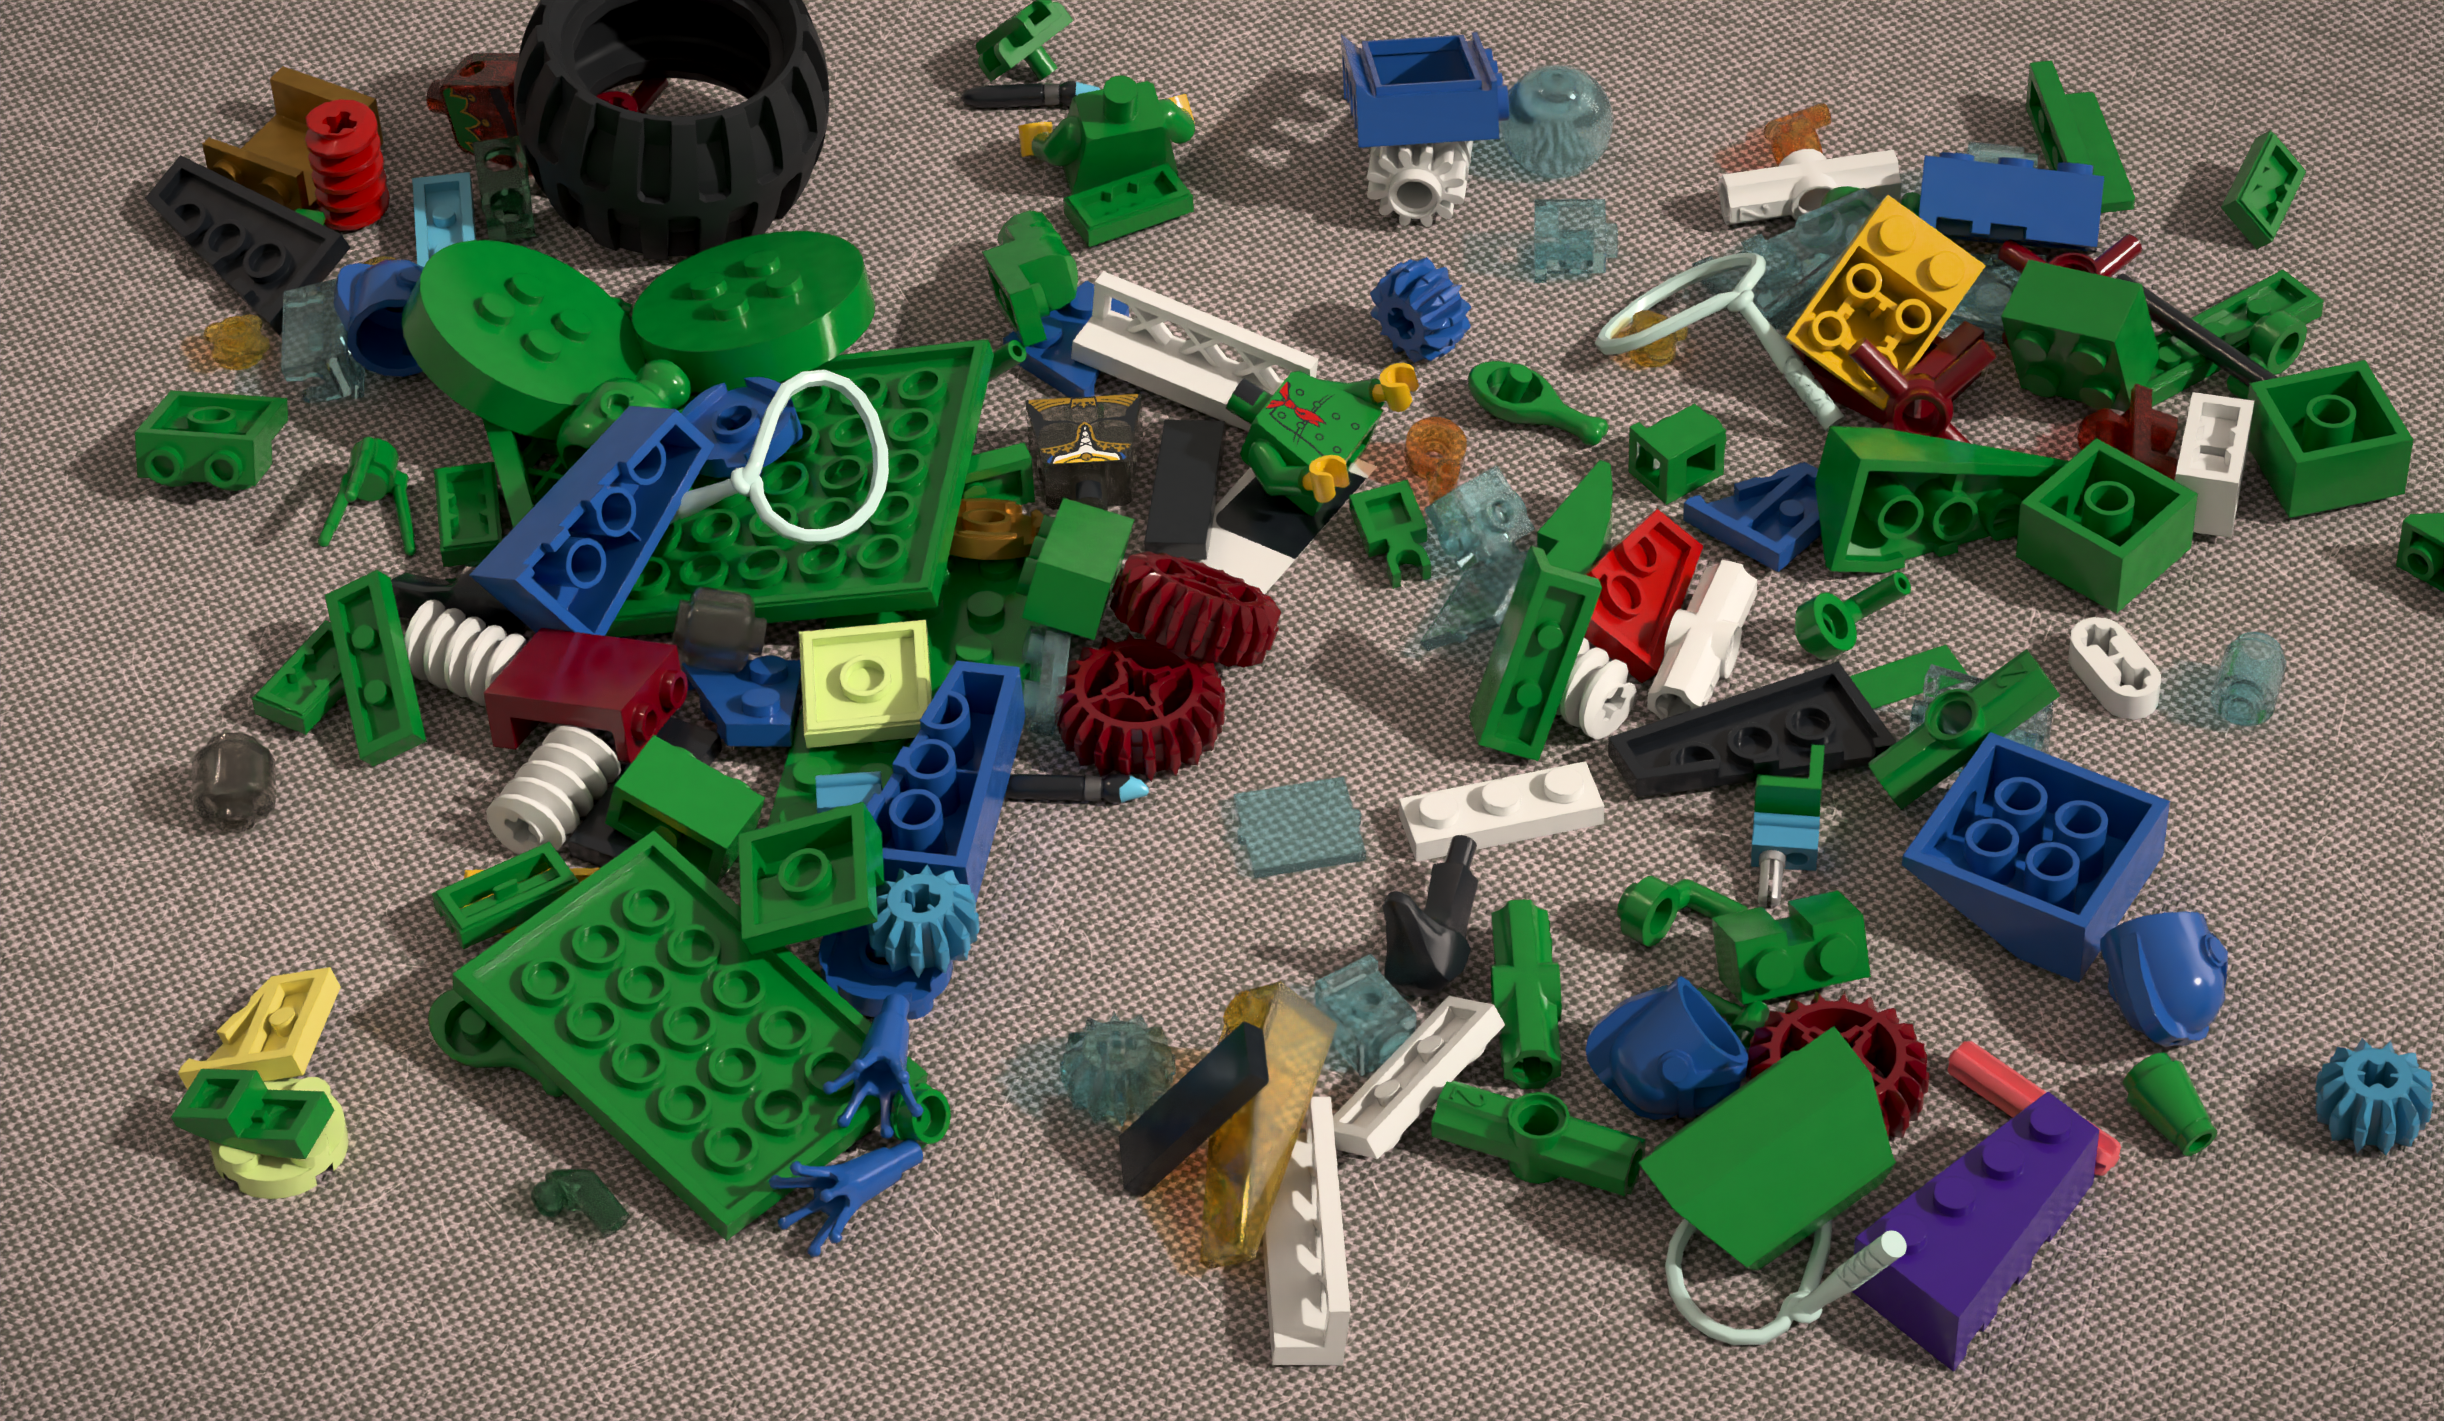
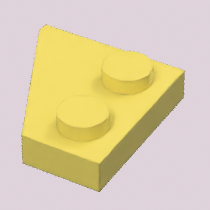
M327 967L271 976L251 996L249 1003L242 1010L233 1014L216 1031L223 1044L206 1061L189 1058L180 1067L178 1074L187 1090L201 1069L257 1070L263 1082L303 1076L341 988L331 968Z

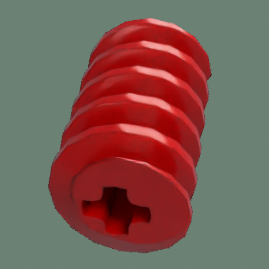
M338 99L315 107L305 117L306 125L309 128L305 137V143L310 152L308 159L311 169H313L311 176L316 187L315 197L319 205L318 211L324 213V224L332 229L346 231L369 226L383 216L390 202L375 114L368 106L355 100Z

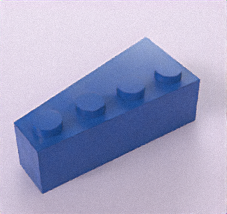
M629 406L469 576L535 633L540 628L605 636L679 509L683 495L691 488L715 445L677 409Z
M956 661L922 715L920 719L921 729L909 748L902 747L894 760L892 776L880 795L874 793L866 805L882 832L884 881L896 882L900 868L910 875L920 874L924 867L928 865L934 876L953 870L959 884L970 885L971 893H973L975 902H977L1026 717L1020 667Z

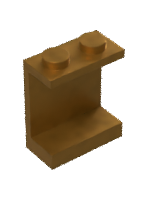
M282 66L270 78L276 115L242 148L210 137L202 143L208 169L293 211L298 208L316 211L319 205L315 197L316 187L311 176L313 169H311L308 159L310 152L305 143V137L309 130L305 117L312 109L325 102L338 99L358 101L368 106L374 112L378 123L377 132L382 145L384 142L376 98Z

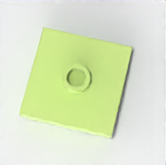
M926 620L799 632L804 737L807 748L916 737L921 729L920 719L932 701Z

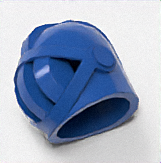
M384 260L375 265L362 263L346 265L341 268L334 288V308L346 331H348L347 346L354 360L367 370L384 376L404 377L423 371L413 358L402 329L404 306L424 268L409 260Z
M2182 911L2146 915L2123 922L2109 930L2100 939V949L2109 974L2108 989L2113 1000L2118 1003L2119 1009L2129 1025L2150 1038L2154 1043L2164 1047L2173 1045L2186 1046L2206 1038L2209 1025L2215 1021L2225 1001L2228 951L2220 940L2209 931L2204 914Z
M1683 976L1678 977L1670 985H1664L1631 996L1618 1003L1599 1019L1590 1030L1585 1048L1587 1062L1601 1082L1611 1089L1623 1104L1634 1113L1653 1120L1668 1119L1675 1115H1678L1679 1118H1696L1697 1115L1703 1114L1740 1088L1741 1081L1746 1076L1749 1060L1747 1050L1729 1024L1720 1016L1701 992Z

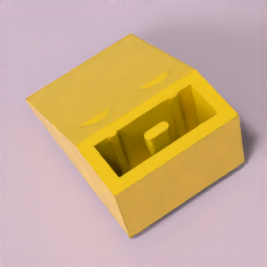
M1887 195L1871 212L1838 258L1785 337V340L1881 410H1884L1889 395L1848 355L1849 349L1859 339L1866 337L1905 376L1917 364L1986 265Z

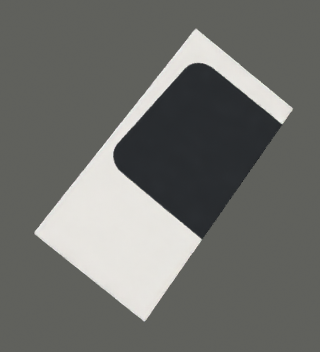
M1358 459L1348 472L1349 486L1345 488L1336 487L1335 497L1329 502L1324 503L1314 517L1305 513L1286 496L1268 495L1250 467L1215 506L1207 560H1188L1197 563L1203 562L1209 567L1224 570L1225 573L1233 577L1244 579L1248 585L1260 588L1262 593L1266 594L1349 500V495L1357 491L1377 466Z

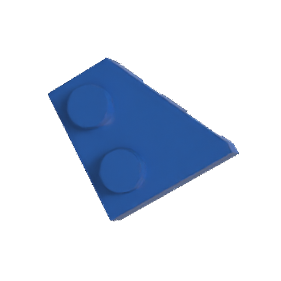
M1085 281L1077 287L1076 297L1073 301L1060 309L1051 311L1050 316L1041 318L1047 340L1025 347L1026 359L1018 364L1069 398L1095 396L1094 384L1100 372H1102L1071 359L1072 342L1092 317L1095 285L1089 281ZM1112 298L1111 310L1129 317V306ZM1014 331L1003 338V345L1011 340L1021 342Z
M1803 462L1780 469L1769 477H1755L1735 483L1733 496L1707 504L1701 495L1690 497L1684 502L1683 521L1779 572L1821 535L1815 488L1818 469Z
M774 655L760 656L753 660L683 659L682 671L687 677V691L694 689L697 691L700 697V709L709 721L717 724V732L727 746L791 747L802 699L800 660H785Z

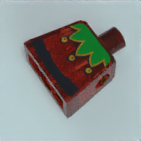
M472 53L467 55L443 80L437 79L431 83L426 96L428 109L432 113L447 115L456 144L463 152L524 174L532 175L519 140L514 111V80L519 53Z

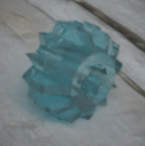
M1113 1011L1109 1021L1105 1023H1100L1087 1017L1083 1032L1068 1034L1063 1061L1060 1062L1061 1082L1065 1083V1090L1068 1091V1098L1072 1102L1074 1110L1088 1109V1113L1091 1115L1094 1123L1108 1115L1115 1116L1120 1125L1123 1126L1128 1115L1134 1113L1141 1116L1171 1088L1173 1076L1176 1074L1175 1055L1171 1052V1046H1168V1039L1164 1035L1163 1028H1148L1142 1014L1137 1015L1130 1021H1121L1116 1012Z

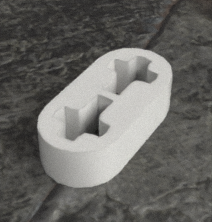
M2100 617L2083 619L2075 624L2070 635L2068 662L2073 671L2103 707L2112 715L2122 719L2135 720L2152 714L2158 706L2161 674L2127 631L2117 622ZM2120 681H2122V682L2124 683V685L2121 686V687H2120Z

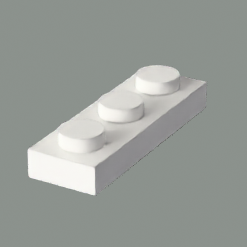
M1585 761L1400 798L1399 817L1415 860L1418 862L1446 856L1451 839L1456 835H1464L1473 839L1477 844L1476 850L1602 825L1604 824V804Z
M1448 996L1333 1116L1336 1149L1378 1159L1383 1153L1392 1149L1399 1142L1401 1134L1426 1108L1438 1101V1097L1446 1082H1452L1469 1063L1480 1057L1489 1041L1505 1026L1493 1004Z

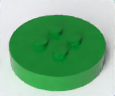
M783 231L733 240L702 251L676 264L657 277L641 293L633 308L632 324L644 355L645 364L656 359H665L673 362L687 375L691 385V392L702 393L724 382L727 390L730 391L736 388L747 387L744 378L764 377L781 382L830 361L853 345L863 335L872 322L876 305L863 257L852 243L827 233Z
M472 240L455 243L439 250L426 262L402 313V329L407 346L419 367L439 389L475 415L507 430L531 437L557 440L560 427L565 419L594 388L616 377L629 378L636 381L637 374L644 365V355L639 346L633 324L612 297L588 277L569 265L536 250L511 243Z

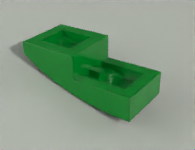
M201 1069L171 1118L176 1127L218 1144L262 1155L306 1159L335 1110L324 1091L268 1090L257 1070Z

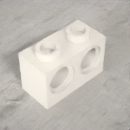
M2192 392L2175 481L2198 493L2193 529L2195 533L2232 537L2247 459L2254 401Z

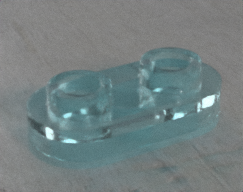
M1042 624L1039 627L1029 626L1022 649V662L1031 664L1029 680L1023 679L1021 682L1026 715L1024 730L1051 737L1056 729L1063 700L1058 696L1065 692L1071 633Z

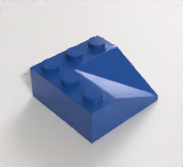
M1989 732L1903 854L1902 866L2018 959L2079 983L2101 951L2100 939L2109 930L2118 925L2163 857L2170 801Z

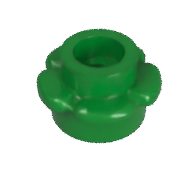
M917 1083L915 1086L910 1084L916 1103L920 1104L924 1110L922 1115L917 1118L912 1116L900 1090H898L893 1099L890 1121L896 1139L903 1141L907 1139L915 1140L922 1149L927 1144H934L945 1136L950 1125L951 1111L948 1100L943 1093L933 1089L926 1083Z

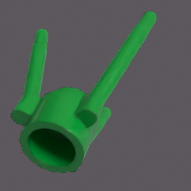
M364 437L353 446L347 473L341 478L339 492L318 538L319 546L327 547L330 544L349 502H354L357 497L364 501H377L391 493L394 497L404 552L408 556H413L416 553L415 535L406 492L409 477L406 473L397 470L399 455L389 442L378 438Z

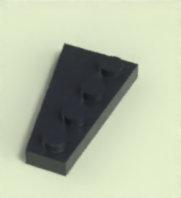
M181 155L145 197L153 210L279 336L351 248L342 234Z
M1838 661L1608 737V756L1634 795L1642 797L1756 781L1758 775L1790 777L1809 774L1812 745H1825L1823 772L1869 766L1868 763L1894 745L1896 740Z

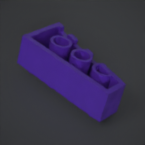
M2046 1092L1855 1237L1854 1255L1886 1231L1891 1230L1898 1232L1905 1239L1906 1252L1852 1292L1954 1372L1966 1356L1967 1346L1979 1330L1984 1332L1997 1314L1999 1302L2014 1283L2018 1285L2031 1269L2032 1258L2045 1241L2050 1242L2093 1185L2100 1130L2050 1092Z

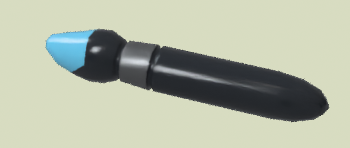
M1067 81L1061 85L1055 83L985 85L966 90L962 94L961 99L966 105L979 108L1049 106L1060 103L1070 106L1072 98L1076 95L1100 90V88L1077 81Z
M1010 774L1005 797L1061 801H1099L1104 799L1109 803L1119 804L1147 796L1149 788L1142 780L1125 774H1113L1105 777V779L1095 776L1084 777L1083 775Z

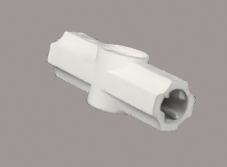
M1801 149L1786 156L1778 167L1723 174L1718 180V194L1721 213L1726 225L1793 216L1802 225L1818 226L1817 216L1824 196L1830 190L1841 186L1857 187L1869 193L1877 203H1880L1887 195L1895 200L1901 198V179L1898 160L1894 150L1826 159L1817 150Z
M1721 560L1714 567H1706L1687 610L1678 609L1675 612L1666 637L1664 660L1648 692L1647 709L1655 713L1660 720L1707 705L1719 677L1727 679L1730 676L1739 652L1741 628L1757 595V579L1750 576L1742 564Z

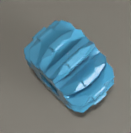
M928 865L924 867L920 874L910 875L900 868L896 882L884 881V885L877 886L878 922L868 924L867 929L869 930L870 946L874 949L875 957L886 958L892 972L911 966L919 978L925 968L935 967L946 974L950 960L967 961L971 944L977 941V934L980 930L979 914L976 912L975 896L971 893L970 885L959 884L953 870L934 876Z
M2363 1038L2354 1051L2337 1047L2334 1055L2330 1058V1063L2323 1064L2322 1071L2317 1075L2315 1092L2318 1093L2315 1106L2318 1114L2317 1121L2329 1125L2332 1141L2352 1139L2357 1153L2365 1145H2375L2385 1156L2391 1147L2394 1146V1143L2411 1147L2414 1139L2418 1136L2419 1130H2425L2426 1123L2431 1118L2433 1102L2431 1101L2433 1088L2431 1072L2419 1068L2416 1053L2397 1055L2394 1052L2391 1040L2382 1049L2372 1048Z

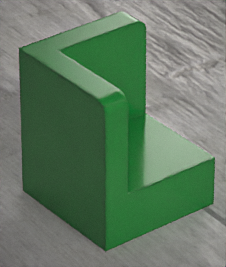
M1825 745L1811 746L1809 778L1758 775L1755 786L1754 812L1820 817Z

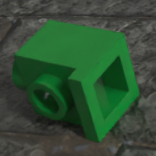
M1695 403L1671 416L1659 420L1648 428L1638 422L1629 427L1628 472L1667 505L1724 475L1725 445L1727 441L1726 429L1723 428L1715 416L1707 414Z

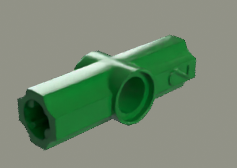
M2026 649L1969 691L1951 689L1939 694L1929 704L1925 712L1924 723L1868 763L1869 768L1891 799L1902 810L1959 768L1964 769L1989 732L2004 737L2061 695Z
M1509 900L1503 908L1491 913L1494 965H1491V1003L1495 1006L1505 1024L1499 1034L1501 1068H1503L1504 1079L1512 1080L1518 1084L1520 1089L1544 1088L1552 1079L1561 1077L1562 1061L1558 1022H1561L1562 1015L1560 969L1558 962H1552V937L1548 910L1535 906L1532 900Z
M1447 1081L1438 1097L1436 1110L1431 1121L1432 1137L1505 1159L1511 1172L1517 1178L1529 1183H1547L1559 1177H1564L1622 1196L1630 1195L1639 1178L1641 1166L1638 1163L1645 1156L1646 1139L1569 1115L1565 1103L1560 1098L1549 1093L1534 1092L1525 1094L1517 1099H1512L1457 1081H1452V1083Z

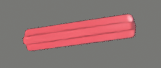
M1964 1041L1958 1049L1953 1050L1948 1059L1950 1062L1947 1070L1952 1077L2012 1118L2046 1093L2043 1089L1972 1041ZM2098 1128L2100 1131L2094 1174L2096 1176H2104L2117 1164L2120 1158L2121 1145L2116 1139Z

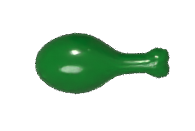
M1504 361L1482 362L1475 365L1468 375V387L1474 400L1485 411L1498 419L1515 424L1556 427L1577 436L1584 444L1596 446L1608 432L1609 425L1606 420L1601 417L1585 415L1565 405L1551 384L1542 375L1522 364Z
M453 989L444 992L432 1003L428 1015L430 1032L440 1049L451 1059L465 1066L475 1068H515L539 1081L547 1095L557 1098L565 1093Z

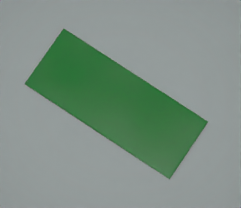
M1943 645L1849 677L1870 706L1875 709L1969 678L1970 676L1948 646Z

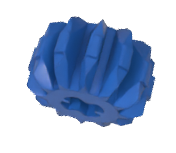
M1427 257L1419 261L1409 259L1405 263H1398L1386 272V276L1380 279L1377 287L1370 292L1372 301L1375 304L1370 314L1382 326L1379 335L1388 336L1392 341L1394 352L1398 353L1405 350L1408 358L1414 363L1422 359L1432 361L1436 357H1443L1455 348V344L1471 328L1470 322L1466 317L1467 312L1471 309V305L1463 300L1459 294L1462 285L1453 284L1449 279L1447 267L1436 269L1433 262Z

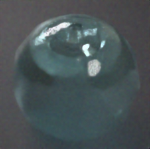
M1565 64L1538 66L1526 72L1508 91L1509 121H1499L1503 142L1508 154L1529 172L1548 178L1575 176L1587 170L1607 150L1614 123L1611 103L1605 89L1583 69Z

